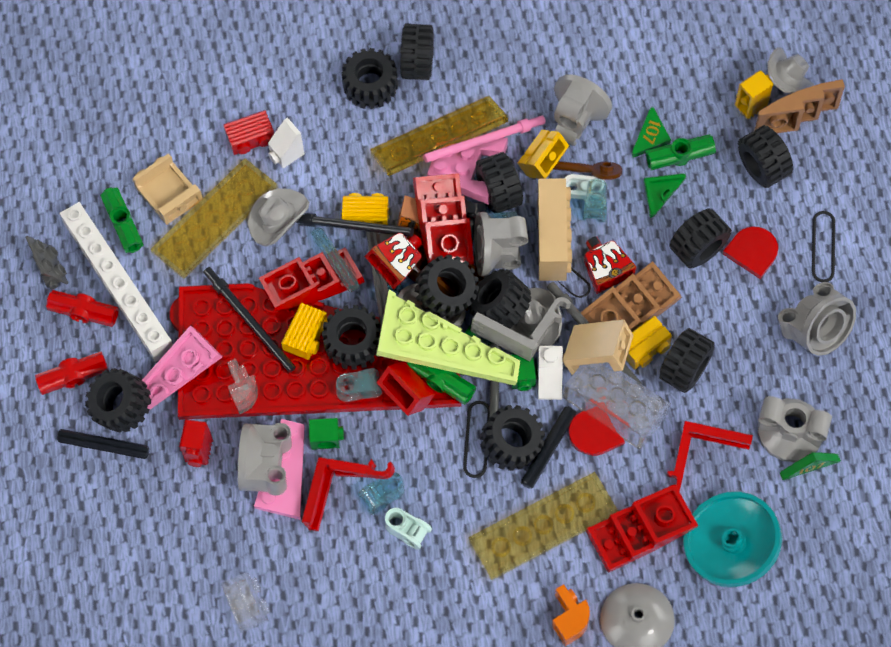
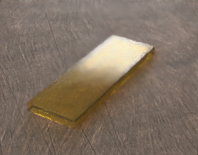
M486 96L370 149L385 173L391 176L424 161L423 154L472 139L507 123L508 117L490 96Z
M244 158L151 248V252L185 279L248 217L252 205L259 197L268 191L278 188L277 183Z
M593 472L468 537V540L492 581L585 532L588 527L609 519V516L618 512V509L597 474Z

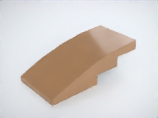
M843 79L817 84L773 102L759 111L755 130L765 125L769 126L776 133L797 131L801 122L818 120L821 111L838 109L845 88Z
M652 261L636 275H630L616 288L612 286L585 308L581 314L589 323L625 320L632 332L653 316L658 317L680 300L682 296Z

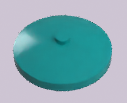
M726 492L709 498L693 512L692 515L698 527L684 534V550L693 569L706 581L722 587H740L757 581L775 564L782 546V531L775 513L762 499L745 492Z

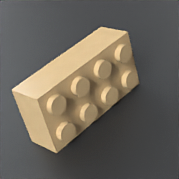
M566 178L538 179L539 281H566L567 273H571V188L566 187Z

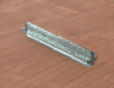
M318 227L316 230H312L311 234L314 241L349 292L358 290L359 284L357 279L323 229Z

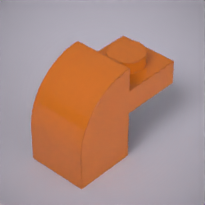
M563 584L555 589V597L565 612L552 620V627L563 644L567 646L585 633L589 623L590 609L586 599L577 604L578 598L572 589L567 590Z

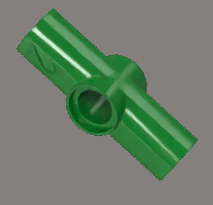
M708 134L689 140L678 138L670 145L647 150L645 155L648 167L652 171L671 165L684 166L690 160L715 154L716 148L713 137ZM676 151H683L684 154H679Z
M118 187L105 189L100 194V197L125 253L139 251L144 244ZM126 218L123 222H118V220Z
M410 362L407 363L418 376L426 380V383L433 390L439 393L445 392L464 405L471 400L476 391V386L458 376L455 372Z

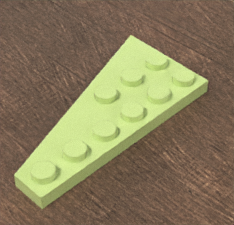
M388 291L376 355L510 385H516L520 360L496 347L491 348L485 345L476 336L473 335L471 337L461 332V328L430 311L426 313L415 307V303L409 300L406 302L397 297L395 292Z

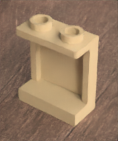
M170 154L159 157L151 166L140 170L133 177L135 188L166 225L203 200L200 189L196 184L192 185L174 164Z
M625 320L574 325L562 361L571 375L577 374L579 365L609 362L614 372L623 371L633 333Z

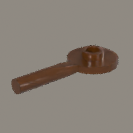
M558 161L553 170L591 173L594 177L603 180L616 179L622 175V167L613 162H598L588 165Z

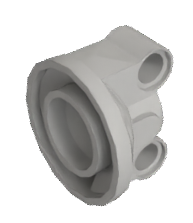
M563 75L558 78L554 86L555 96L559 101L554 112L555 121L558 123L555 131L561 133L568 144L575 146L577 143L575 142L576 139L579 140L590 121L607 119L612 110V102L605 91L586 78L577 75Z
M477 212L474 224V256L478 275L488 276L493 269L498 268L512 270L520 267L519 247L528 243L526 219L521 216L491 218L487 212Z
M822 282L813 288L814 295H808L803 298L795 309L786 308L778 314L783 337L794 340L817 356L827 355L836 350L847 339L856 320V307L853 301L836 291L831 283Z
M772 396L765 397L758 418V436L761 445L771 456L781 461L797 462L808 454L817 452L822 442L827 440L832 416L825 411L815 410L810 404L799 399L786 398L781 400ZM795 416L801 419L804 425L799 428H793L786 423L785 417Z
M277 423L275 425L243 424L238 455V487L240 491L268 492L274 496L281 495L286 491L287 480L286 471L282 467V455L288 452L292 446L291 429L288 425L284 423ZM280 479L278 482H272L271 480Z

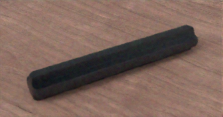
M572 407L563 408L547 435L541 451L533 459L524 474L521 484L526 488L532 489L535 486L573 418L576 416V411Z
M60 429L57 435L59 443L141 459H147L149 455V446L65 429Z

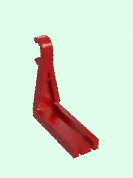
M685 421L675 470L668 471L667 475L669 478L673 477L677 480L676 487L680 492L691 438L749 450L753 435Z
M318 457L302 523L309 530L319 532L334 473L338 477L389 479L395 472L393 463L391 461L387 463L388 467L385 471H375L376 464L372 459L368 465Z

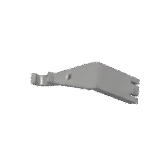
M563 297L555 299L531 334L530 339L478 312L472 320L471 332L530 362L553 322L561 323V314L555 312L557 307L563 306L565 309H569L571 302Z

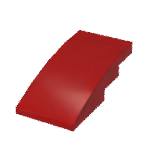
M459 173L414 177L416 207L427 263L429 264L439 256L444 258L446 255H452V259L458 256L461 258V262L466 260L469 265L474 264L470 218L466 217L465 197L461 196Z
M346 247L327 257L321 252L304 262L298 257L259 277L276 311L299 307L301 303L306 305L321 301L365 282Z
M674 484L634 501L630 507L611 514L609 519L588 527L586 533L607 572L610 573L697 528L698 524Z

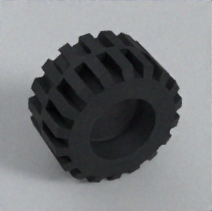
M405 23L403 26L400 53V75L402 79L429 80L431 78L434 48V29L432 25Z
M370 48V51L361 49L360 53H352V58L348 57L346 64H343L342 81L344 93L349 101L352 100V104L355 106L359 103L363 109L366 106H370V109H375L374 105H378L380 108L384 106L383 102L389 103L391 101V96L395 97L396 90H398L397 68L389 54L384 55V51L380 49L376 52L375 48ZM366 74H377L381 77L373 83H364L359 80Z
M762 125L739 139L738 151L741 161L747 172L759 185L769 188L793 173V162L786 144L769 126Z
M504 152L476 161L477 181L485 182L490 197L489 205L487 204V206L494 214L522 205L523 191L518 174L511 159Z
M708 208L696 213L685 221L673 235L669 247L687 268H695L709 261L724 247L732 230L713 209Z
M446 255L444 258L439 256L420 271L415 281L417 285L414 287V291L419 294L416 296L417 302L421 301L423 303L421 305L423 310L427 308L431 313L437 314L441 318L445 316L446 319H449L453 316L456 317L472 304L477 297L475 294L479 290V286L475 284L479 281L478 277L473 276L475 270L468 268L469 263L466 260L461 262V258L458 256L452 259V255ZM437 277L447 278L453 283L456 290L455 297L446 296L440 291L437 285Z
M495 270L477 284L479 286V290L475 294L477 297L468 307L473 317L478 312L511 329L513 325H516L524 317L526 310L529 309L531 291L510 270Z
M348 305L343 306L344 310L341 311L337 308L334 310L335 315L330 314L327 317L328 322H324L322 337L329 359L333 358V363L337 366L341 363L344 369L351 366L352 370H357L359 365L362 368L367 367L366 363L368 361L372 364L375 361L374 356L378 357L376 353L381 332L379 320L376 319L373 312L368 314V309L365 307L360 310L358 305H353V308H348ZM356 329L366 334L364 340L356 345H346L339 340L341 335L348 330Z
M687 328L679 335L667 353L660 369L659 379L683 393L691 390L712 357L714 341L691 328Z
M112 368L110 371H103L102 376L97 375L94 378L96 381L90 383L89 387L91 389L89 392H86L85 396L88 398V401H85V407L89 408L87 413L94 422L112 431L121 433L122 431L129 432L130 428H137L138 422L145 420L144 415L145 413L148 414L150 410L147 407L151 404V399L148 398L151 393L147 389V384L142 379L125 370ZM123 391L122 402L116 409H113L116 397Z
M507 405L504 409L502 407L499 408L482 428L483 432L480 434V440H483L480 447L486 450L484 456L492 459L490 461L491 464H499L498 468L500 469L508 467V471H513L516 467L519 470L525 465L527 466L541 451L544 445V440L542 439L545 437V431L540 430L543 424L536 421L538 418L536 414L532 416L529 413L530 409L525 408V410H521L520 405H516L514 408H512V405ZM508 428L516 431L522 439L523 446L513 447L509 445L502 436V429Z

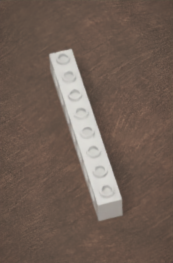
M80 202L62 211L60 215L64 225L154 362H157L173 346L170 337Z

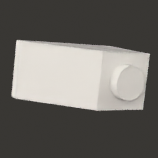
M286 118L268 142L270 150L268 155L274 164L279 163L282 168H285L305 154L300 131L289 118Z
M539 346L538 400H562L563 346Z

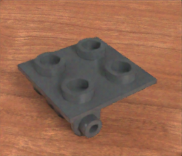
M26 236L25 238L33 253L38 270H40V274L43 276L46 287L53 290L58 287L59 282L68 284L65 276L67 272L57 259V250L52 245H47L38 239Z

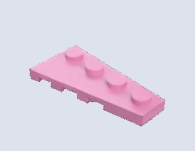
M192 326L182 334L142 379L147 384V389L151 393L148 396L151 399V404L147 407L151 410L222 358L220 353Z
M281 419L280 423L290 427L292 438L291 449L282 455V467L286 471L287 489L283 494L277 496L259 491L254 508L301 520L305 425ZM273 479L271 481L278 482L280 479Z

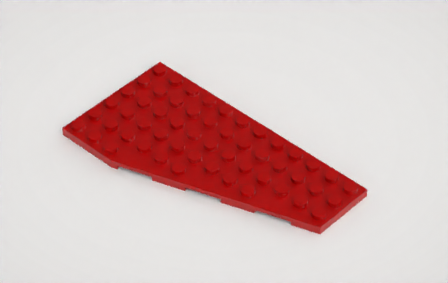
M249 283L228 284L231 292L296 366L294 371L288 373L223 295L218 294L214 290L213 285L179 287L178 339L192 326L222 356L221 359L178 389L179 420L401 410L376 383L388 366L402 362L401 360L374 356L375 361L372 364L368 361L366 363L367 367L362 368L359 365L357 370H352L351 366L344 369L341 363L337 366L333 363V358L329 359L327 356L322 334L318 340L320 342L319 349L315 355L312 354L309 360L284 351L281 343L299 307L276 311L265 289L255 287ZM318 301L306 304L325 311L327 317L330 314L334 316V310L337 309ZM356 329L348 330L341 335L339 340L346 345H356L364 340L366 334ZM433 390L435 392L434 397L426 406V408L462 407L461 403L445 392L439 393Z

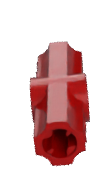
M52 290L47 298V310L68 315L77 322L79 320H82V323L90 321L113 327L118 318L119 309L117 306L98 302L86 294L80 293L75 296Z
M102 351L81 359H65L59 363V367L36 374L35 379L40 393L44 395L63 387L74 388L76 384L80 386L84 384L86 379L100 375L103 371L108 370V366Z

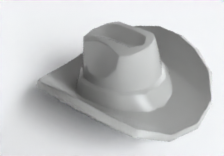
M777 47L772 52L768 60V75L777 88L785 93L792 94L814 86V83L804 78L810 66L801 55L796 54L787 58L784 50L780 47Z
M278 188L268 191L257 199L249 212L247 225L250 235L259 245L267 247L275 244L308 210L310 202L303 194L292 189Z
M541 288L529 289L531 291L529 309L526 310L524 317L516 325L512 326L511 330L530 339L531 334L556 299L549 290ZM559 307L555 311L557 314H561ZM562 320L561 323L553 322L540 346L554 345L561 335Z

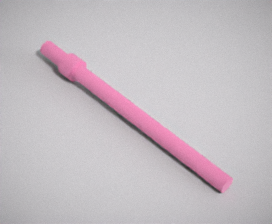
M543 115L530 120L527 118L519 120L517 124L423 154V158L428 163L519 132L521 134L529 132L531 128L543 125L546 121Z

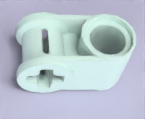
M392 508L385 515L386 530L412 548L420 550L422 540L427 533L431 532L432 527L400 508ZM393 518H400L402 523L394 526L389 521Z

